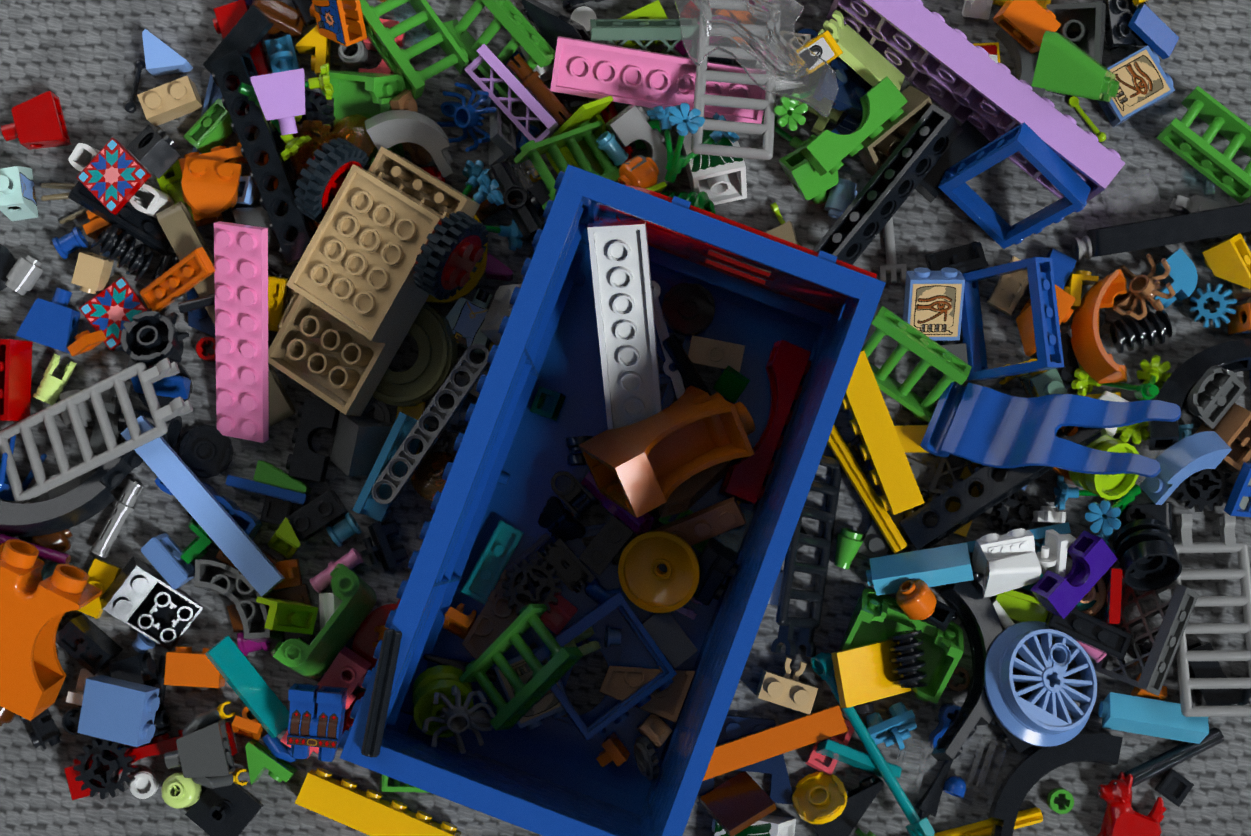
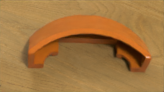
M1117 269L1102 278L1086 292L1081 299L1080 307L1076 308L1072 319L1071 343L1074 354L1082 368L1098 384L1127 382L1126 366L1117 364L1112 354H1107L1099 335V309L1113 307L1114 298L1118 294L1127 293V281L1121 269Z

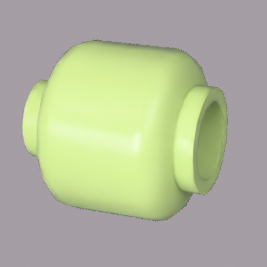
M183 772L173 773L168 776L161 788L164 802L176 809L194 805L202 793V785L194 783L192 778H184Z

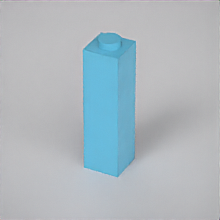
M967 542L870 558L871 569L866 570L868 585L874 586L876 596L897 593L900 585L907 580H923L929 587L974 580Z
M1110 692L1105 700L1099 704L1098 715L1102 717V728L1200 744L1209 734L1208 717H1185L1181 713V704Z

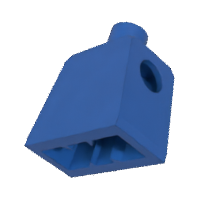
M57 287L51 302L37 298L16 336L70 354L67 347L76 341L74 337L77 335L80 312L67 308L72 292Z

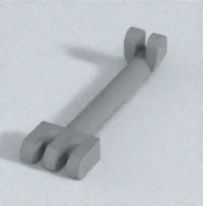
M892 216L883 227L887 265L878 267L879 280L886 282V274H889L890 283L896 284V273H900V281L905 283L907 268L906 264H897Z

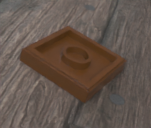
M746 771L739 773L700 797L701 804L729 836L738 834L776 810L775 802Z

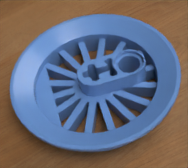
M1020 622L1000 633L992 643L987 654L984 682L990 706L1001 724L1021 741L1040 747L1064 744L1081 732L1094 707L1097 697V678L1094 666L1084 648L1068 634L1046 627L1045 622ZM1037 636H1041V645ZM1026 640H1027V643H1028V645H1029L1030 650H1029V649L1026 647V645L1024 644V642H1025ZM1017 652L1024 659L1025 662L1016 658ZM1074 659L1077 666L1067 670L1069 663ZM1013 667L1028 674L1029 676L1014 675ZM1080 671L1082 680L1064 679V677ZM1014 682L1028 683V686L1016 691ZM1069 686L1082 687L1083 692L1080 693ZM1027 692H1032L1027 700L1019 697ZM1073 700L1081 703L1080 706L1078 707Z

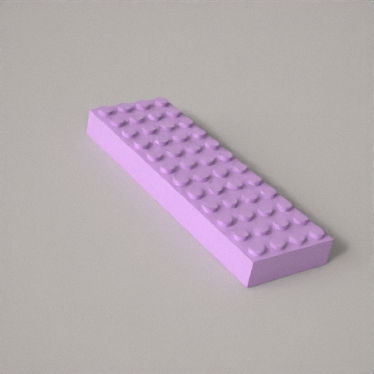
M921 0L833 1L827 16L829 20L834 19L837 22L832 17V14L835 10L840 11L844 17V25L848 24L904 74L907 81L929 96L961 123L968 120L990 141L989 143L1025 122L1091 187L1086 202L1105 190L1125 165L1118 152L1100 144L1096 135L1082 130L1076 125L1077 122L1073 117L1068 114H1062L1055 109V105L1051 100L1046 97H1040L1033 92V88L1029 83L1015 78L1010 74L1011 71L1006 65L992 60L984 48L970 43L962 31L948 26L940 14L930 12L923 6ZM1019 151L1007 157L1059 199L1065 197Z

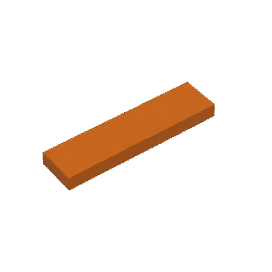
M200 247L192 251L139 292L148 309L151 308L152 311L160 312L213 274L215 269L204 248Z

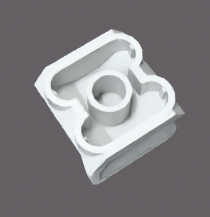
M1019 528L1011 530L1004 535L990 533L982 536L980 539H976L972 564L974 572L984 574L983 598L995 596L1039 581L1042 571L1035 552L1034 535L1030 530Z

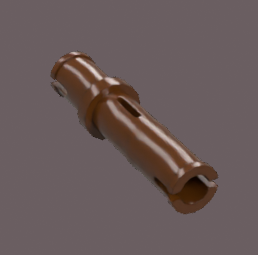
M517 54L514 59L521 67L519 68L512 60L507 63V67L521 80L522 85L528 88L559 126L565 123V120L559 115V112L567 120L573 114L566 109L553 92L539 78L540 73L538 71L534 72L521 55Z

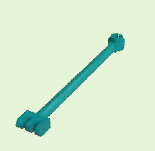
M821 652L811 658L812 668L816 674L821 676L822 680L825 679L840 705L832 655L828 652ZM853 706L842 708L910 824L905 826L910 836H934L935 831L927 817L919 818Z

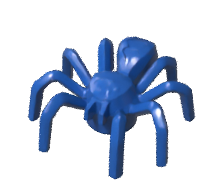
M456 82L455 86L468 89L472 95L466 105V98L456 92L443 91L444 96L456 97L462 101V104L454 101L444 102L440 106L442 113L445 116L454 118V121L437 122L440 127H460L463 129V135L449 138V143L460 142L466 139L469 132L474 140V145L467 147L465 151L470 152L476 150L479 143L491 141L490 135L477 127V125H483L481 121L484 117L481 114L494 113L497 109L495 107L476 109L488 98L489 92L477 91L478 95L483 96L472 105L476 97V91L468 84ZM472 129L483 135L485 138L478 139Z

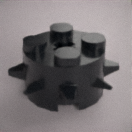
M149 308L147 311L133 316L132 322H124L123 326L125 329L123 328L121 333V345L115 349L116 351L126 352L130 357L127 368L138 362H144L147 369H150L165 358H168L170 363L176 362L177 365L181 362L184 348L183 339L189 337V333L177 330L175 323L178 315L175 312L163 316Z

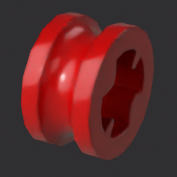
M201 338L196 345L197 355L206 361H215V352L213 355L208 353V356H205L206 349L203 348L205 344L211 345V342H213V349L215 350V338Z

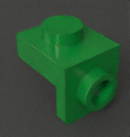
M194 518L189 522L188 527L197 537L182 550L180 556L187 564L193 559L200 560L208 552L206 547L212 542V539Z

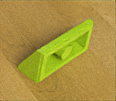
M285 517L267 545L289 559L301 544L291 524Z

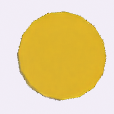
M824 772L806 775L795 786L796 790L792 795V802L796 813L802 820L810 824H825L835 820L845 809L848 797L843 782L836 775L832 774L830 776Z

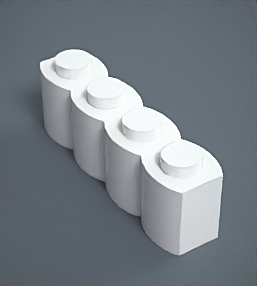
M78 143L68 160L75 169L82 172L100 151L87 144ZM148 181L128 201L138 211L157 218V213L175 204L168 194L154 188Z

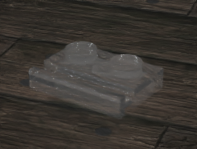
M1149 169L1110 182L1106 189L1100 192L1101 201L1110 224L1162 205L1154 181L1150 178Z

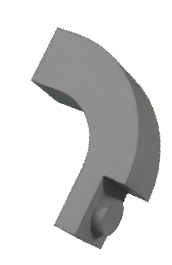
M391 110L377 114L364 121L366 131L378 151L381 146L388 149L399 143H416L430 153L443 177L453 173L451 163L454 160L447 148L450 146L448 137L444 130L429 117L410 110Z

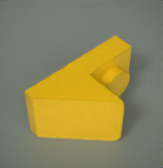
M316 25L295 45V48L299 54H315L311 56V70L315 71V74L319 77L321 73L320 66L329 63L330 68L331 40L320 35Z

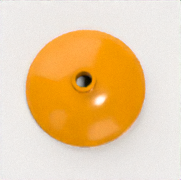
M650 531L637 536L625 547L619 560L618 577L624 593L635 605L653 613H668L681 608L693 597L699 585L700 566L694 550L684 539L666 531ZM659 564L666 565L667 572L660 571Z

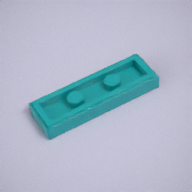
M500 520L461 592L485 605L524 533Z
M830 739L818 743L817 753L882 777L869 754ZM887 762L896 779L900 778L902 768Z

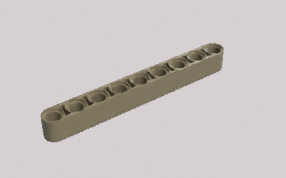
M182 201L156 214L158 222L179 261L195 249L203 247L214 266V257ZM214 273L194 287L199 297L215 293ZM215 305L207 306L205 309L215 325ZM268 363L269 425L273 426L296 414V411L273 366Z

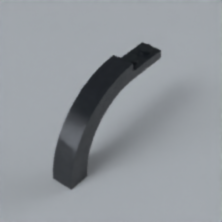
M1251 338L1221 343L1197 353L1171 374L1160 389L1156 400L1177 404L1182 413L1190 391L1211 366L1217 365L1233 372L1251 370ZM1179 419L1174 422L1150 421L1149 450H1166L1178 442Z
M132 450L103 464L82 484L53 499L24 504L0 500V533L17 537L42 536L69 529L90 519L115 500L110 491L120 485L134 468L141 465L143 459L135 450Z
M975 577L971 581L944 585L939 592L952 608L956 610L967 633L972 655V677L963 706L931 753L938 761L956 759L963 750L962 745L967 738L975 733L977 726L989 724L995 715L986 694L984 668L989 649L1003 630L990 598H983V587Z
M1107 734L1077 735L1064 744L1040 747L1027 755L1006 776L994 797L988 818L997 820L998 825L993 826L991 836H1013L1017 814L1024 798L1030 789L1050 771L1074 762H1095L1109 766L1117 765L1123 737Z

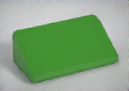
M218 98L183 136L202 154L211 152L212 148L220 146L233 132L231 127L232 119L229 112L224 108L222 100Z

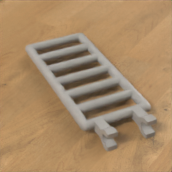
M701 0L694 108L701 111L699 117H704L705 105L763 110L764 124L705 119L703 126L698 127L697 133L692 134L691 151L694 154L756 160H770L773 157L775 126L773 110L776 106L780 7L778 5L768 4V0H756V2ZM711 9L769 15V27L710 22ZM709 33L768 38V51L709 46ZM708 57L767 62L766 75L707 70ZM706 81L766 86L765 100L705 94ZM703 130L763 135L762 149L704 144L702 143Z
M165 358L159 361L156 366L147 369L144 362H138L0 430L1 456L4 452L8 454L6 474L15 502L23 504L165 435L168 431L167 421L192 412L191 402L189 400L184 402L180 396L161 408L153 387V383L180 373L177 363H170V360ZM137 375L155 425L154 428L144 433H141L124 382ZM112 387L115 388L131 436L130 440L119 445L117 444L101 395L102 392ZM90 398L107 447V451L95 457L78 408V404ZM65 410L68 411L84 461L70 468L54 418L55 415ZM43 421L60 474L50 479L46 477L31 427ZM21 433L37 484L25 491L23 490L8 442L9 438Z
M1180 514V517H1175L1178 542H1174V547L1178 555L1179 553H1237L1239 569H1182L1181 574L1172 584L1181 585V580L1240 579L1241 596H1198L1194 607L1242 606L1244 623L1187 624L1176 651L1181 713L1185 717H1251V705L1192 706L1191 689H1251V570L1248 545L1245 542H1236L1235 516L1223 514V517H1217L1221 542H1193L1192 514ZM1186 634H1245L1247 650L1187 651ZM1248 661L1249 678H1190L1188 662Z

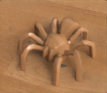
M1150 253L1146 255L1151 265L1148 275L1136 276L1124 265L1120 266L1119 269L1132 280L1127 293L1118 294L1114 298L1113 310L1121 316L1130 315L1137 320H1141L1147 315L1145 301H1149L1157 311L1164 310V305L1160 299L1154 300L1155 295L1170 299L1176 294L1170 283L1166 284L1169 294L1159 291L1161 289L1159 280L1165 279L1171 271L1166 258L1161 260L1165 269L1164 274L1155 277L1153 276L1156 271V264ZM1139 300L1142 308V314L1140 315L1134 313Z

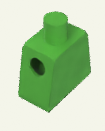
M806 145L780 158L779 163L793 188L805 200L812 199L815 204L827 201V190L839 182L838 170L832 175L827 172L820 176L800 152Z

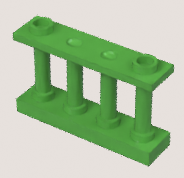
M360 0L367 37L393 74L402 76L405 81V90H412L414 100L422 96L426 80L454 65L460 75L465 72L464 69L469 62L467 52L456 43L427 0H386L375 7L369 6L366 0ZM409 1L417 14L391 28L384 27L379 17ZM424 23L432 35L405 50L400 49L394 38ZM439 44L447 57L421 71L415 70L412 67L410 59Z
M476 0L460 21L456 19L443 22L456 43L465 49L471 61H474L479 56L476 50L483 44L487 46L499 29L504 26L511 34L512 39L497 56L503 64L508 61L519 46H522L529 54V59L526 63L532 70L537 65L542 68L554 64L556 53L554 49L510 0ZM486 6L493 14L494 20L476 41L466 29ZM483 61L477 68L486 78H490L491 67ZM495 72L494 78H500ZM515 75L517 80L522 84L521 80ZM494 83L499 96L508 98V85L506 83ZM512 91V98H519V97Z
M1197 86L1181 102V104L1188 108L1181 121L1175 117L1159 133L1157 139L1241 204L1251 196V160L1244 170L1231 160L1239 149L1251 157V127ZM1197 116L1209 125L1202 137L1189 128ZM1217 133H1220L1230 141L1223 154L1210 145Z
M601 120L591 124L589 121L583 122L576 129L537 143L531 140L520 148L522 152L513 159L516 164L530 159L549 190V200L552 201L556 197V189H554L556 181L540 155L549 153L559 171L565 172L568 163L559 150L562 147H568L580 169L600 176L599 173H595L577 143L585 140L604 171L601 177L618 182L620 177L617 166H613L604 150H599L597 147L598 143L594 133L603 125ZM548 201L544 205H542L544 210Z
M882 306L871 323L875 326L876 330L862 347L861 351H865L868 358L883 337L888 335L898 342V346L880 369L870 363L873 374L881 391L911 410L916 418L929 423L935 410L933 405L951 382H957L962 385L968 378L972 367ZM907 351H912L921 360L903 384H900L890 377L889 374ZM929 366H934L943 373V376L926 398L922 399L911 390Z
M528 604L519 611L518 618L478 659L471 661L465 667L466 671L459 677L461 683L478 682L497 709V715L490 723L496 731L511 729L584 656L578 647H561L539 618L548 609L545 604ZM531 626L552 653V659L546 665L540 663L521 637ZM512 645H514L533 671V678L527 684L522 682L503 656ZM494 664L497 665L515 690V696L509 702H505L485 674Z

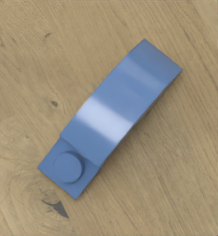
M1204 431L1190 435L1170 446L1155 459L1160 463V473L1152 478L1146 477L1139 487L1156 505H1162L1185 479L1200 470L1215 469L1232 449L1215 431Z

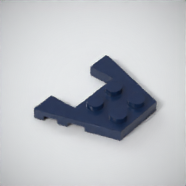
M727 715L716 746L776 726V722L774 719ZM783 754L737 769V771L770 773L769 797L775 803L793 804V793ZM715 777L702 781L697 796H703L714 789Z

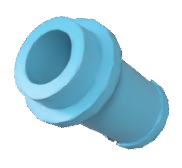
M606 131L597 138V147L599 150H604L615 166H619L628 159L629 154L615 140L616 135Z

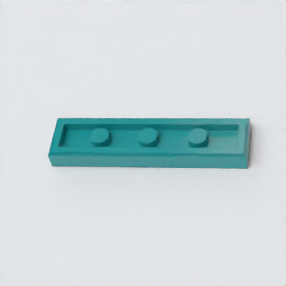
M225 636L205 653L271 738H276L288 727L289 711L229 636Z

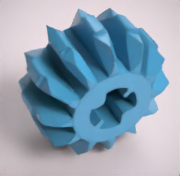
M1207 283V293L1201 288H1197L1196 292L1201 297L1199 299L1191 297L1190 301L1197 303V307L1189 308L1191 313L1199 312L1195 316L1194 321L1199 322L1205 317L1203 327L1206 328L1210 326L1212 320L1214 327L1220 328V318L1225 323H1230L1231 320L1226 313L1236 314L1237 310L1229 308V305L1237 303V299L1227 300L1233 291L1228 289L1222 293L1223 284L1220 283L1216 286L1215 291L1212 284ZM1210 299L1220 303V307L1215 308L1218 310L1215 313L1213 310L1207 309V303L1211 304Z

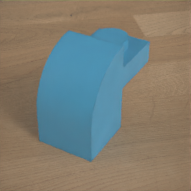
M1181 248L1173 251L1166 257L1171 271L1165 279H1162L1165 284L1170 283L1176 293L1175 296L1170 299L1156 295L1154 297V300L1160 299L1164 309L1177 298L1179 301L1188 298L1194 292L1197 285L1198 275L1196 267ZM1161 262L1156 265L1155 273L1158 276L1165 272ZM1166 285L1161 290H1159L1160 292L1169 294ZM1146 301V302L1150 305V307L1154 310V307L1150 304V302H1149V301Z

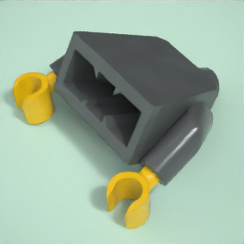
M231 702L221 703L217 709L213 708L197 715L183 729L182 737L176 739L178 750L166 752L164 755L165 764L168 769L181 766L184 778H192L194 783L210 789L231 786L233 783L241 786L248 783L247 780H238V775L248 770L243 768L235 769L225 720H220V718L228 719L234 716L235 712L228 715L223 712L224 706Z

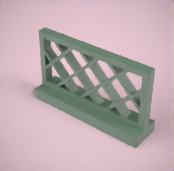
M590 19L591 42L609 41L612 45L622 46L628 40H634L640 46L639 50L651 51L648 46L654 40H661L667 47L660 53L667 54L671 50L676 56L687 58L691 56V58L697 59V40L699 34L697 19ZM681 40H691V49L683 56L674 48Z

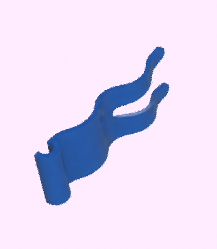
M951 382L939 398L920 445L925 451L936 456L948 457L949 454L974 463L995 468L1048 466L1087 474H1136L1152 478L1161 471L1160 463L1157 460L1134 453H1116L1089 448L1057 437V430L1062 426L1116 428L1146 421L1174 422L1181 417V409L1177 404L1161 400L1115 402L1073 394H1051L1031 398L1017 397L969 382L967 387Z

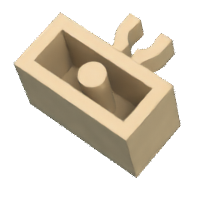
M788 657L784 661V675L763 669L756 691L757 698L809 715L811 714L818 688L799 681V676L805 671L806 663L800 661L799 668L794 671L792 678H790L792 671L790 663L792 659Z

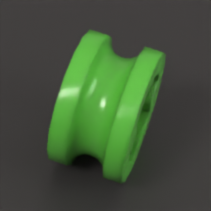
M1054 788L1048 793L1047 804L1056 813L1066 814L1072 810L1074 798L1069 791L1063 788ZM1058 794H1062V797L1067 799L1066 804L1062 803L1063 807L1061 808L1054 802L1055 797L1059 798Z

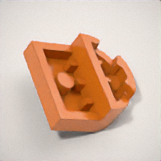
M186 157L181 181L184 203L186 202L192 208L193 213L203 217H219L221 212L229 208L233 209L238 200V188L242 172L241 164Z

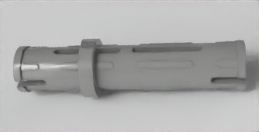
M128 478L119 498L114 500V507L90 549L91 552L100 557H107L126 518L135 509L133 506L144 488L143 484Z

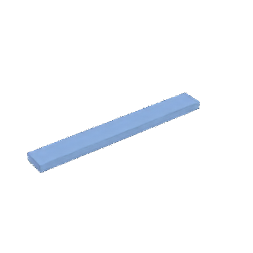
M140 415L137 418L141 433L154 428L144 416ZM127 427L121 433L126 441L131 439ZM162 436L134 449L261 597H265L284 579V576Z

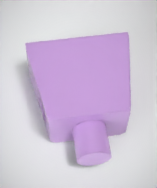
M304 68L250 77L266 121L278 119L281 136L298 133L295 116L306 114Z

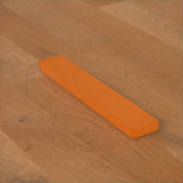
M837 704L810 715L808 714L715 746L703 781L847 732L848 729L840 706Z

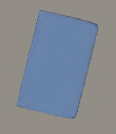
M167 533L152 537L141 548L143 555L172 589L175 590L195 577V566L192 562L187 564L180 557L181 549Z

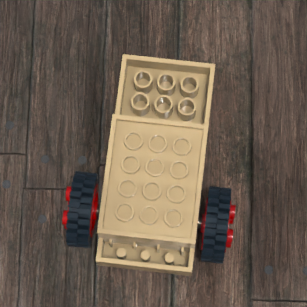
M337 138V140L331 139L329 144L325 142L322 145V151L317 149L314 152L313 160L309 158L306 162L309 165L308 169L303 168L300 173L304 177L298 179L296 183L299 186L294 192V195L297 196L294 199L295 204H297L296 208L320 225L286 284L299 293L268 349V363L345 415L361 416L428 296L432 295L438 300L449 299V296L453 297L456 295L457 289L460 291L471 279L470 273L476 272L477 267L475 265L476 263H481L483 253L486 250L484 244L488 242V237H486L488 230H486L485 225L473 219L480 206L479 203L412 162L381 146L370 166L368 164L370 159L366 152L345 139Z

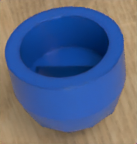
M952 776L946 780L943 791L955 797L964 798L966 792L965 781L961 777Z

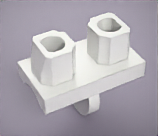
M1053 529L1046 530L1045 545L1041 547V552L1036 553L1043 575L1048 570L1062 577H1065L1070 572L1073 562L1071 558L1067 557V549L1076 540L1075 537L1070 534H1059Z

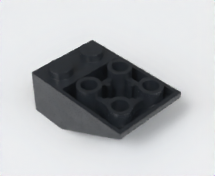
M134 556L100 598L102 610L169 651L172 650L203 609L200 604L179 588L172 589L161 574Z

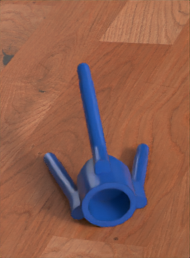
M16 435L11 437L9 441L12 455L14 451ZM4 452L0 463V499L15 501L6 474L8 454ZM45 453L40 456L42 463L47 458ZM32 469L22 483L24 491L34 478Z

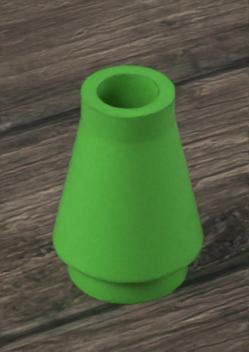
M842 528L841 533H837L835 566L844 569L850 568L855 555L863 543V540H861L862 533L848 528Z

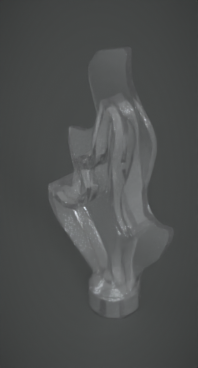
M674 0L679 14L683 46L695 65L700 66L706 56L719 49L732 55L749 77L763 90L771 94L806 103L821 116H829L839 91L836 74L825 60L803 46L794 34L795 23L804 10L803 5L795 0Z

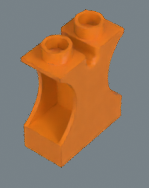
M691 385L686 388L683 395L677 401L659 413L628 426L606 430L579 444V447L599 492L638 518L666 503L671 493L693 475L725 461L754 455L747 435L755 432V424L749 411L741 402L730 403L718 392L710 396L707 392Z
M9 539L0 544V706L31 721L55 703L66 678V673L61 667L56 652V633L62 617L66 612L79 610L101 596L103 590L87 583L89 575L84 570L70 564L56 565L52 576L44 580L41 572L45 562L37 558L39 550L28 542Z

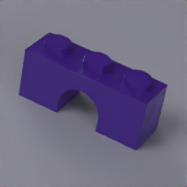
M1083 531L1067 549L1073 562L1070 572L1065 577H1062L1048 570L1031 588V592L1047 611L1063 619L1117 561V557L1104 540L1087 531Z

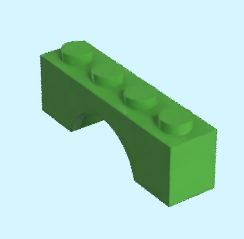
M888 76L879 81L860 98L863 116L858 129L854 133L840 135L826 129L800 151L820 176L827 172L831 175L844 165L841 161L848 154L851 157L857 154L864 147L862 142L868 136L872 140L884 130L881 125L889 119L893 122L904 112L901 107L908 101Z

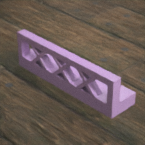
M485 44L476 50L479 56L464 70L483 91L489 92L491 100L529 141L534 140L537 143L545 140L560 127L555 119ZM483 61L491 67L490 78H479L473 71ZM495 72L500 78H494ZM484 83H490V89ZM494 83H506L508 85V98L496 97L494 95ZM512 91H513L519 98H512ZM502 102H508V109ZM512 102H523L526 105V117H515L512 114ZM530 110L536 117H530ZM519 121H526V126L524 127ZM530 121L542 122L547 128L537 139L529 133Z

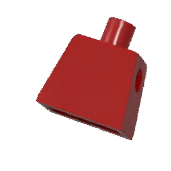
M51 91L42 93L14 106L11 109L14 122L1 126L2 135L6 141L18 138L20 144L27 149L71 145L59 97Z

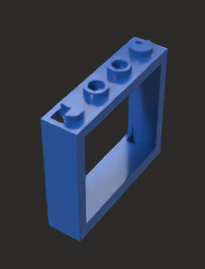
M1025 122L946 169L938 186L1003 249L1013 244L1021 243L1024 238L1033 233H1040L1046 226L1052 223H1059L1065 216L1073 212L1081 211L1087 205L1086 201L1091 187ZM1019 151L1065 197L1010 226L965 182Z
M1032 257L962 274L965 279L961 321L963 344L966 343L968 365L972 367L968 381H986L1064 367L1052 258ZM1027 270L1037 361L988 369L978 281Z
M620 592L615 593L554 638L562 647L617 608L659 667L661 673L589 726L585 725L556 683L550 691L585 740L592 738L594 741L607 732L605 729L607 725L613 721L615 724L623 721L629 716L627 712L635 705L639 708L652 699L649 694L656 689L660 691L666 689L674 682L672 678L677 675ZM543 645L534 652V655L542 665V661L552 654L546 645Z

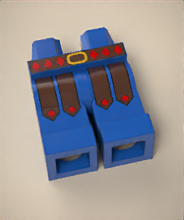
M295 683L288 689L290 709L287 744L291 745L293 759H307L310 746L319 747L318 760L332 762L335 759L337 748L343 735L348 688L322 686L319 689L320 685Z

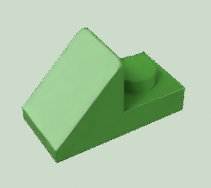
M252 739L246 744L245 750L251 784L260 778L265 769L269 770L268 774L278 782L285 781L286 783L297 772V769L285 760L274 757L270 750L258 741Z

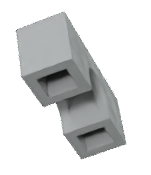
M636 105L627 106L609 120L605 126L610 133L616 135L615 139L620 146L626 147L638 139L643 141L647 148L646 158L650 157L659 169L656 184L664 181L667 183L668 181L664 179L667 169H665L667 149L662 143L665 141L663 135L657 128H651L647 122L649 116L641 106L638 108Z

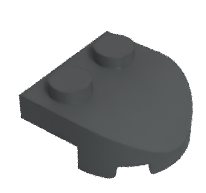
M1217 365L1211 366L1192 388L1186 400L1188 410L1210 429L1216 427L1247 388L1236 377L1237 374Z

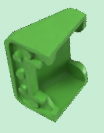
M1045 31L1032 87L1042 88L1045 91L1110 102L1111 97L1116 98L1120 81H1115V74L1068 38L1057 32Z
M329 70L330 83L334 88V93H332L335 117L334 139L342 138L353 144L358 134L372 141L366 131L364 121L377 114L392 110L389 102L405 90L404 79L401 75ZM402 143L388 148V150L404 158ZM375 145L368 154L370 159L368 164L370 166L379 152Z
M340 563L335 566L330 575L332 576L331 588L333 594L341 599L342 603L312 643L308 645L300 638L288 639L283 643L279 641L271 651L274 658L308 679L320 678L326 672L376 604L377 596L375 591L353 571Z
M864 589L857 602L839 651L887 640L895 632L922 630L921 633L914 637L923 639V644L916 648L924 650V655L917 659L925 661L926 665L918 670L927 672V677L920 681L928 683V686L912 688L918 699L937 704L964 653L963 630L952 621L945 632L924 620L909 619L898 606L896 598L886 594L876 596L875 590Z

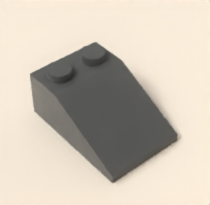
M1103 2L1047 4L1046 9L1052 11L1056 16V20L1062 24L1056 32L1068 38L1102 64L1106 4Z

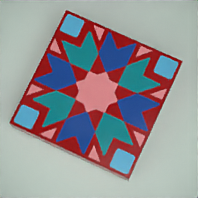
M111 138L76 178L110 213L116 215L152 175L118 140Z
M120 277L79 309L95 331H103L107 338L104 343L110 351H114L117 346L121 345V333L123 328L125 329L123 326L124 322H132L133 316L147 311L148 308L124 277Z
M1110 568L1106 572V601L1104 603L1103 622L1109 624L1120 623L1123 570Z

